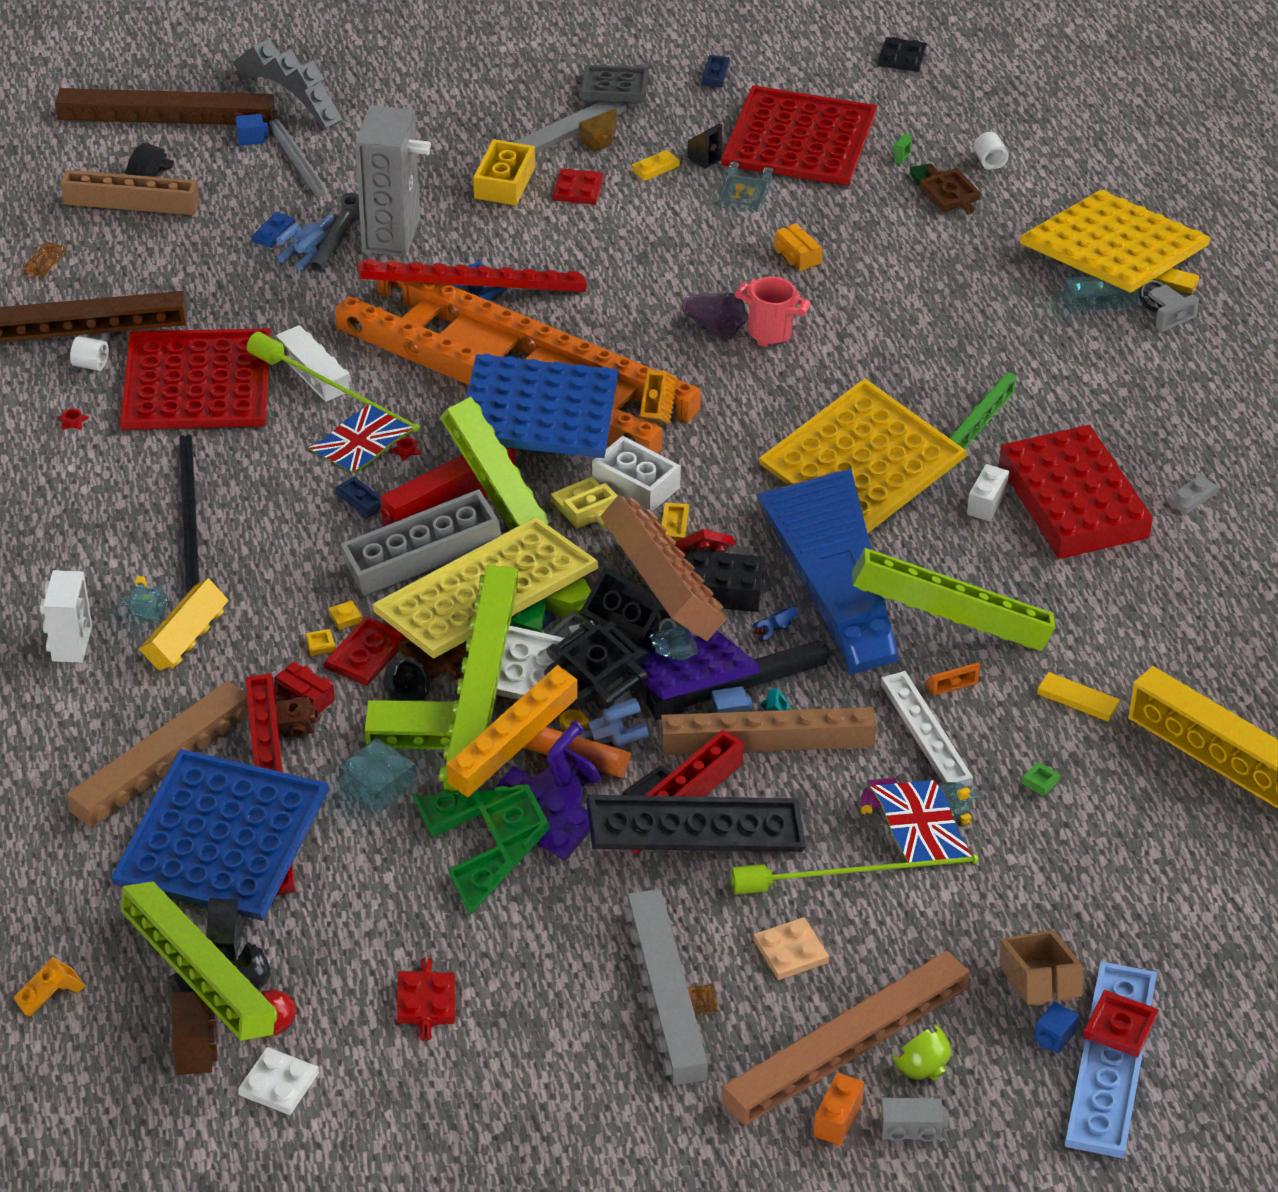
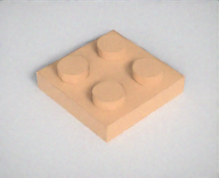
M805 917L754 934V942L777 980L829 963L828 953Z

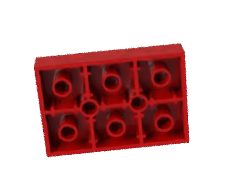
M1091 425L1001 445L999 467L1009 471V483L1058 559L1150 538L1153 516Z

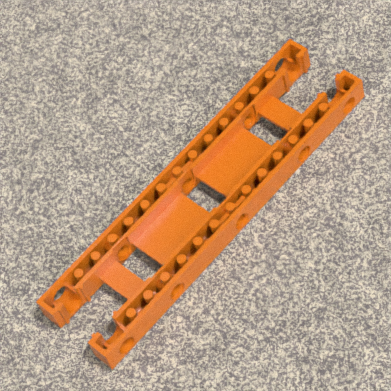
M377 280V292L382 294L383 297L391 295V285L402 288L403 303L407 307H413L402 318L382 310L381 307L377 308L360 301L358 297L348 296L335 307L336 329L467 385L470 383L476 354H491L503 357L511 349L530 354L526 360L537 359L544 362H562L571 365L583 364L589 367L618 370V379L607 444L611 446L620 437L624 436L629 439L634 438L636 443L657 454L662 449V428L658 424L649 423L633 416L630 412L626 413L619 410L629 399L642 403L646 372L648 369L654 370L650 367L449 284ZM434 317L452 322L440 334L424 328ZM350 321L360 323L362 330L354 328ZM678 379L675 386L676 390L674 391L676 393L674 395L675 399L673 400L676 404V418L678 421L683 420L688 423L700 410L701 389Z

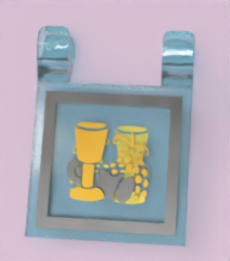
M730 162L728 174L717 205L761 212L769 186L773 180V168L765 167L762 179L738 176L739 163Z

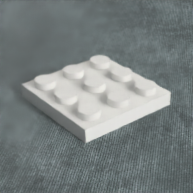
M510 626L496 695L519 700L545 676V669L554 662L547 655L546 648L551 644L556 645L564 638Z

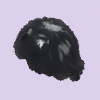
M401 656L388 664L383 684L385 691L394 700L418 701L424 699L429 694L431 678L426 667L418 659Z
M248 942L244 946L242 953L239 954L238 959L234 960L232 964L259 991L267 983L271 968L263 950L257 947L256 944L252 945Z

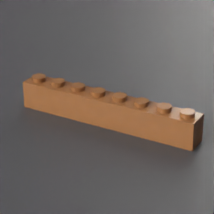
M226 681L66 794L69 812L90 828L96 823L104 821L110 813L119 807L125 806L131 798L140 792L146 791L159 778H164L180 749L193 752L205 749L211 741L220 735L226 734L239 721H244L249 716L247 694L231 682Z
M856 707L661 715L663 755L694 754L722 729L743 742V752L875 747L876 721L874 708Z

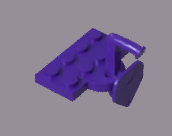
M572 721L570 726L549 749L547 756L549 769L543 770L537 776L532 777L513 765L496 785V787L529 785L550 826V829L537 844L564 861L570 857L590 832L588 812L580 806L583 800V787L585 784L599 783L601 780L597 768L590 761L567 748L577 735L583 734V728L577 721Z

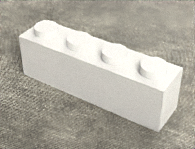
M300 325L275 335L276 341L284 346V356L350 390L349 382H351L349 372L343 369L337 363V360L333 356L331 357L324 347L318 344L312 335L306 332ZM289 364L325 402L345 394L341 390Z

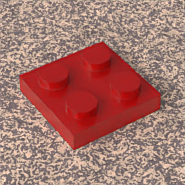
M560 168L553 191V201L596 205L604 180V173Z
M1104 990L1084 1030L1083 1038L1138 1058L1158 1017L1159 1009Z

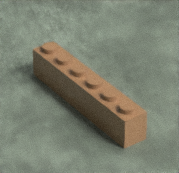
M66 170L61 181L64 205L195 215L199 205L197 180Z

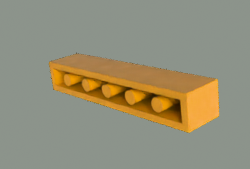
M560 666L554 667L447 763L448 783L468 798L577 699V679Z

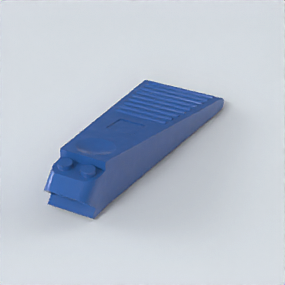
M851 468L757 494V500L841 654L848 674L851 675L898 662V650L887 615L884 598L869 591H861L853 586L852 570L864 548L871 549Z

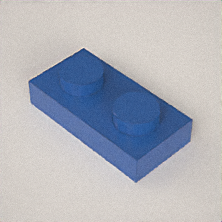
M275 212L252 235V241L272 248L277 243L276 238L295 223V218Z

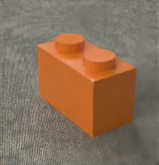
M838 1072L836 1073L815 1114L814 1137L839 1146L842 1145L863 1103L864 1081Z

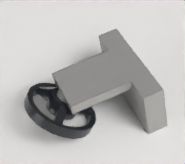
M1151 280L1141 286L1139 290L1140 301L1148 310L1158 311L1156 328L1160 332H1164L1197 317L1199 298L1194 294L1184 298L1168 285H1164L1156 280ZM1147 284H1155L1158 286L1154 287L1150 291H1143L1144 287ZM1144 296H1148L1152 302H1156L1159 308L1150 306L1144 299Z

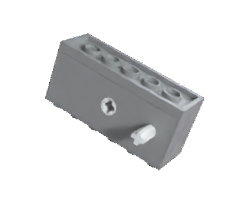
M370 105L356 138L355 150L362 252L406 257L418 227L420 205L417 154L429 155L431 143L416 140L415 110Z

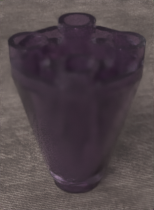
M733 292L688 295L682 303V310L687 316L715 335L728 340L733 338L748 319L744 301L736 298Z

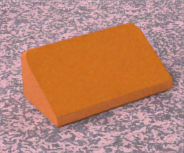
M978 662L931 675L924 682V685L929 693L935 696L977 684L979 681L980 664Z

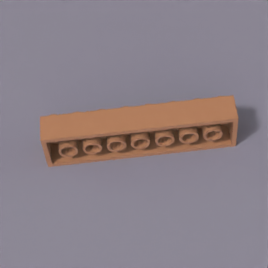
M619 494L600 516L671 618L705 641H708L727 620V617L721 611L723 606L712 597L713 592L702 584L704 580L693 571L695 569L694 566L684 559L685 554L674 546L676 542L666 534V528L657 522L658 517L649 509L645 511L640 509V504L630 497L627 500Z

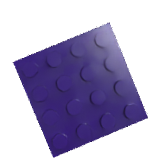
M718 631L708 641L699 636H686L670 644H657L655 648L646 650L649 652V657L646 662L639 665L648 676L644 684L662 700L759 673L758 663Z

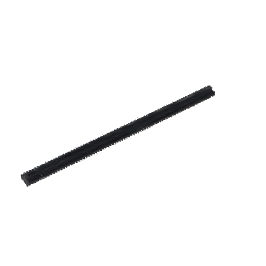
M190 434L179 437L186 594L200 582L193 442Z

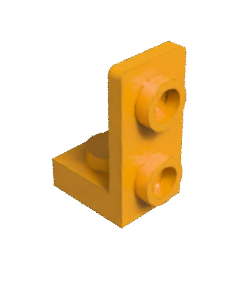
M52 957L14 996V1000L26 1016H32L58 988L64 991L68 988L78 993L85 987V984L72 967Z

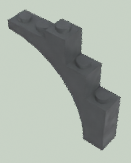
M268 38L253 46L233 61L243 80L250 77H264L281 84L292 92L314 116L321 129L324 130L342 120L321 83L324 77L314 60L301 66L292 49L279 55L271 39Z

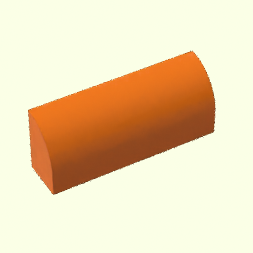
M545 727L523 749L548 756L549 749L563 732ZM578 736L567 747L590 761L598 771L623 779L632 754Z

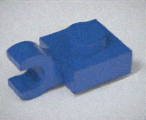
M795 606L782 608L762 621L755 622L752 627L753 629L763 627L764 634L758 637L759 641L767 640L773 635L775 627L780 630L791 625V619L799 614Z

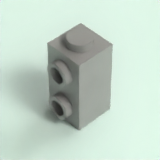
M882 1098V1139H891L893 1141L920 1139L930 1142L941 1140L942 1129L948 1128V1111H942V1099Z

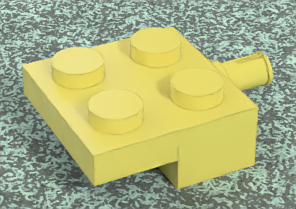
M589 477L551 493V502L576 529L592 522H597L606 530L607 526L600 516L618 495L606 483L600 485L593 477Z

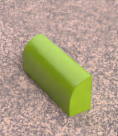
M368 700L365 724L366 748L444 750L445 744H450L451 738L448 737L450 721L455 722L456 716H453L454 702Z

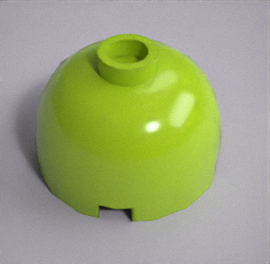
M938 1025L934 1026V1033H931L928 1029L903 1046L901 1049L904 1054L900 1058L897 1054L892 1058L897 1068L912 1080L922 1081L930 1077L932 1081H935L947 1071L944 1066L950 1060L951 1045L946 1034Z

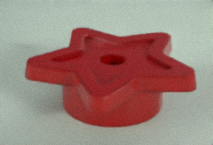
M68 409L63 412L62 416L57 418L63 422L62 430L71 427L81 430L82 422L89 419V416L82 415L78 409Z
M410 437L399 439L396 443L397 446L390 449L391 453L400 454L402 460H406L410 455L421 454V451L416 448L419 441Z

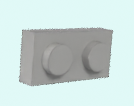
M1198 475L1169 495L1167 503L1186 515L1218 493V486L1203 476Z

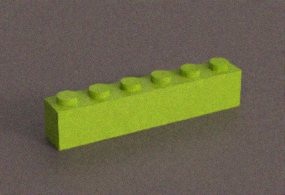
M469 397L448 408L440 416V419L509 531L535 517L545 524H549L546 513L538 506L532 490L525 485L519 469L512 464L506 448L496 438L495 431L482 415L479 404L474 402L472 397Z

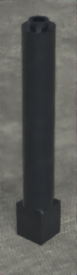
M820 640L754 659L759 665V673L665 700L659 698L646 686L645 704L657 721L661 719V715L680 714L685 712V707L711 700L712 691L742 686L744 689L826 665L830 658L828 646Z

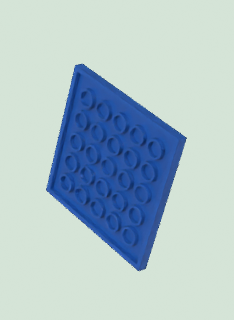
M476 354L466 399L472 397L474 402L479 404L482 415L487 423L493 427L496 438L504 447L605 458L618 370L609 367H589L583 364L571 365L562 362H544L537 359H517L512 356L499 357L491 354Z
M180 749L115 868L111 880L113 884L120 886L153 881L169 898L208 907L209 898L238 899L239 915L263 921L329 791L328 784Z

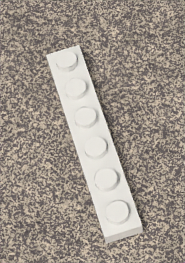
M906 671L882 677L881 686L947 791L972 785L973 776Z

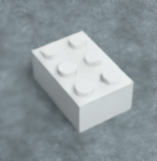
M624 436L620 437L606 449L605 458H595L592 461V477L600 485L606 483L617 495L620 494L627 500L630 497L640 504L643 510L649 509L653 512L680 488V465Z
M53 570L50 581H46V597L41 599L40 612L45 615L43 631L48 633L46 649L48 652H51L52 661L83 663L92 629L84 572Z

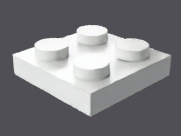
M267 1047L238 1088V1094L291 1115L318 1075L319 1069L318 1066Z

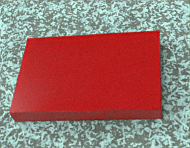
M366 616L324 661V668L368 686L399 652L398 643L408 638L394 627Z

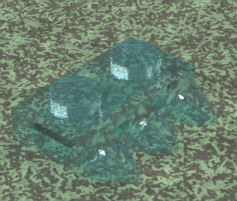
M685 627L660 631L649 636L650 640L654 641L652 645L656 647V653L662 656L686 660L693 655H698L697 645L690 631Z

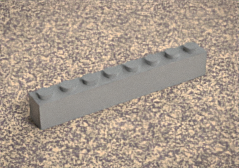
M661 889L628 893V905L624 906L625 921L631 922L632 925L629 927L630 941L637 944V948H634L635 960L637 965L642 964L643 969H640L641 984L648 987V991L645 992L647 1007L654 1010V1013H651L653 1030H659L660 1035L657 1036L659 1053H665L666 1058H663L665 1076H671L673 1086L706 1081L708 1062Z

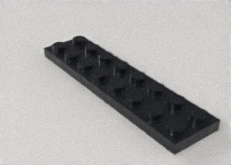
M588 795L586 799L592 849L803 852L806 848L798 798Z

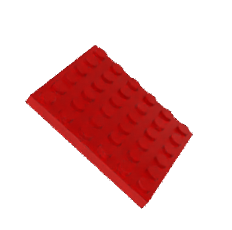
M752 85L721 158V165L850 186L876 116L877 105Z
M271 328L130 331L120 419L121 430L266 426L269 363L250 354L247 351V343L255 332H261L271 338Z

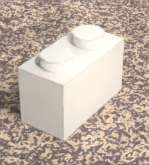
M988 464L985 465L969 493L967 515L991 521L1007 492L1008 470Z

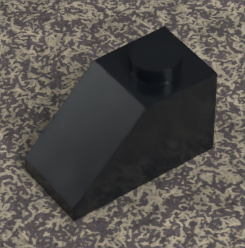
M717 124L688 140L687 158L704 169L721 161L722 125Z
M209 898L206 937L212 941L229 961L237 960L242 937L238 899Z

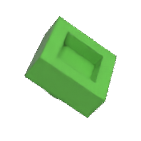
M904 133L899 141L894 143L892 150L895 153L894 162L902 164L910 155L912 147L911 135Z
M1037 762L1023 776L1022 784L1044 797L1059 782L1060 774Z

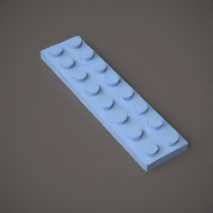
M1100 961L1090 1017L1104 990L1151 1006L1157 972ZM1085 1039L1065 1147L1124 1159L1143 1049L1137 1058Z

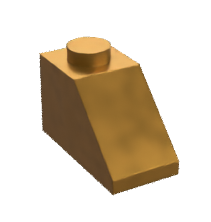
M612 109L579 122V140L591 151L595 152L612 145L617 129V110Z

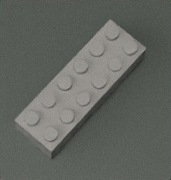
M480 489L340 545L345 565L364 597L452 562L501 536L497 517Z

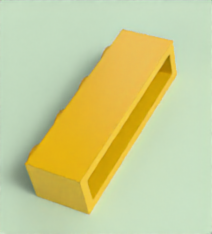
M209 578L203 580L187 593L141 645L139 650L157 670L161 671L167 667L173 669L182 661L181 655L183 652H188L196 645V637L202 636L211 627L209 622L216 620L224 612L222 607L229 600Z

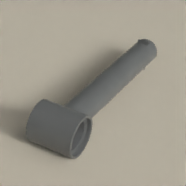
M350 192L341 196V212L313 259H310V268L316 271L318 269V272H321L327 267L328 259L350 222L360 219L358 194Z

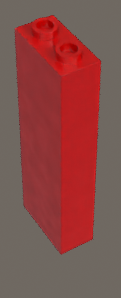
M505 447L509 459L515 465V448ZM463 454L380 496L382 527L480 489L485 499L488 498V495Z

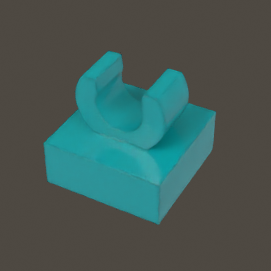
M778 687L768 690L767 699L761 701L760 706L764 711L789 710L790 703Z

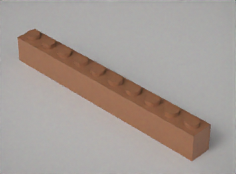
M948 951L939 956H933L926 964L917 969L910 970L904 977L896 982L887 984L883 990L873 996H867L860 1004L851 1009L844 1010L832 1021L823 1023L812 1033L798 1038L794 1044L784 1050L776 1051L761 1064H755L746 1073L737 1078L730 1079L723 1086L722 1104L746 1126L967 990L970 971Z

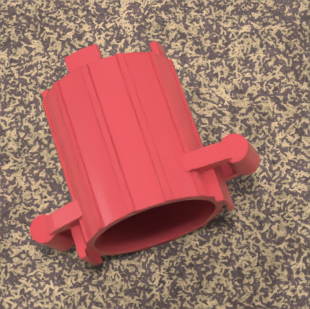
M768 276L759 278L757 281L753 278L750 284L742 282L735 292L736 298L750 304L747 331L752 338L758 341L757 345L768 347L769 344L787 342L792 335L793 316H804L811 305L809 300L799 297V291L796 292V288L791 282L781 277Z

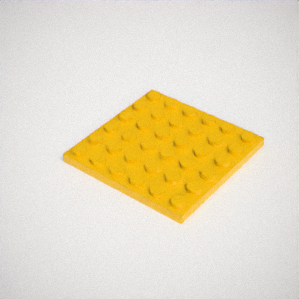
M1105 190L1095 192L1027 231L1020 237V244L1130 293L1202 250L1210 243V237L1202 234L1201 231L1188 228L1180 222H1174L1165 218L1162 214L1153 213L1146 210L1143 206L1132 204L1128 200L1118 198Z
M864 378L759 457V462L761 466L787 485L851 468L867 533H869L967 456L964 448Z

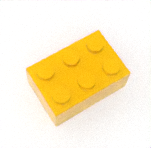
M493 139L473 177L474 199L517 206L535 169V146Z

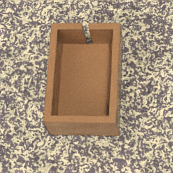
M1054 930L1000 938L1001 971L1027 1004L1038 1006L1045 1004L1047 1001H1053L1052 998H1056L1059 1001H1070L1073 997L1083 996L1082 964Z

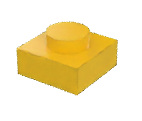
M352 600L329 608V615L338 630L359 624L362 621V615Z

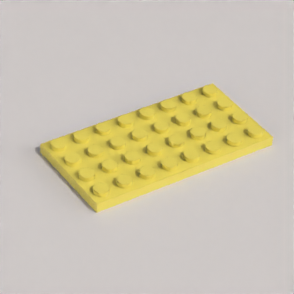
M535 517L373 603V610L378 616L434 659L467 641L468 636L473 635V631H470L472 615L477 616L478 610H475L476 595H481L482 590H479V580L481 574L485 575L487 565L518 568V587L512 612L513 616L597 570L598 561Z

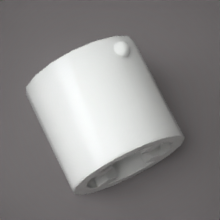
M983 133L974 142V151L984 169H998L1006 164L1009 154L996 133Z
M77 336L73 341L70 352L72 366L102 371L108 359V344L106 341Z

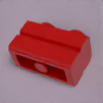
M294 661L285 668V671L282 670L273 679L275 695L284 700H290L295 697H308L312 706L317 708L318 715L335 701L334 685L328 678L322 679L314 674L308 666L302 667Z

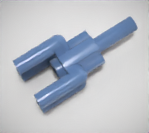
M328 214L318 224L311 222L303 228L298 223L292 224L276 238L277 243L283 245L294 236V242L277 256V260L284 263L296 251L298 253L305 252L307 255L297 262L295 267L299 270L306 268L310 264V259H313L318 251L315 246L325 237L324 230L335 221L334 217Z
M636 698L613 705L609 709L604 708L602 710L603 717L589 721L590 730L584 731L583 734L577 736L588 740L594 739L595 742L601 744L612 741L615 747H620L649 737V733L644 723L626 729L623 727L621 718L641 712L638 701H636Z

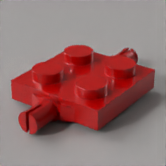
M426 957L420 960L419 972L398 971L397 1023H411L420 1026L419 1038L424 1041L426 1032V1041H429L432 1038L431 1026L454 1024L455 973L432 972V959L427 958L426 966Z

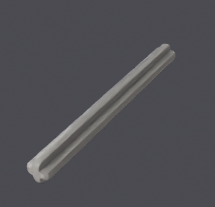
M271 120L269 122V129L316 197L324 196L326 194V187L280 120Z

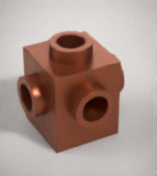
M295 697L290 700L277 701L278 728L283 737H302L306 734L315 733V723L319 720L318 710L312 706L308 697Z

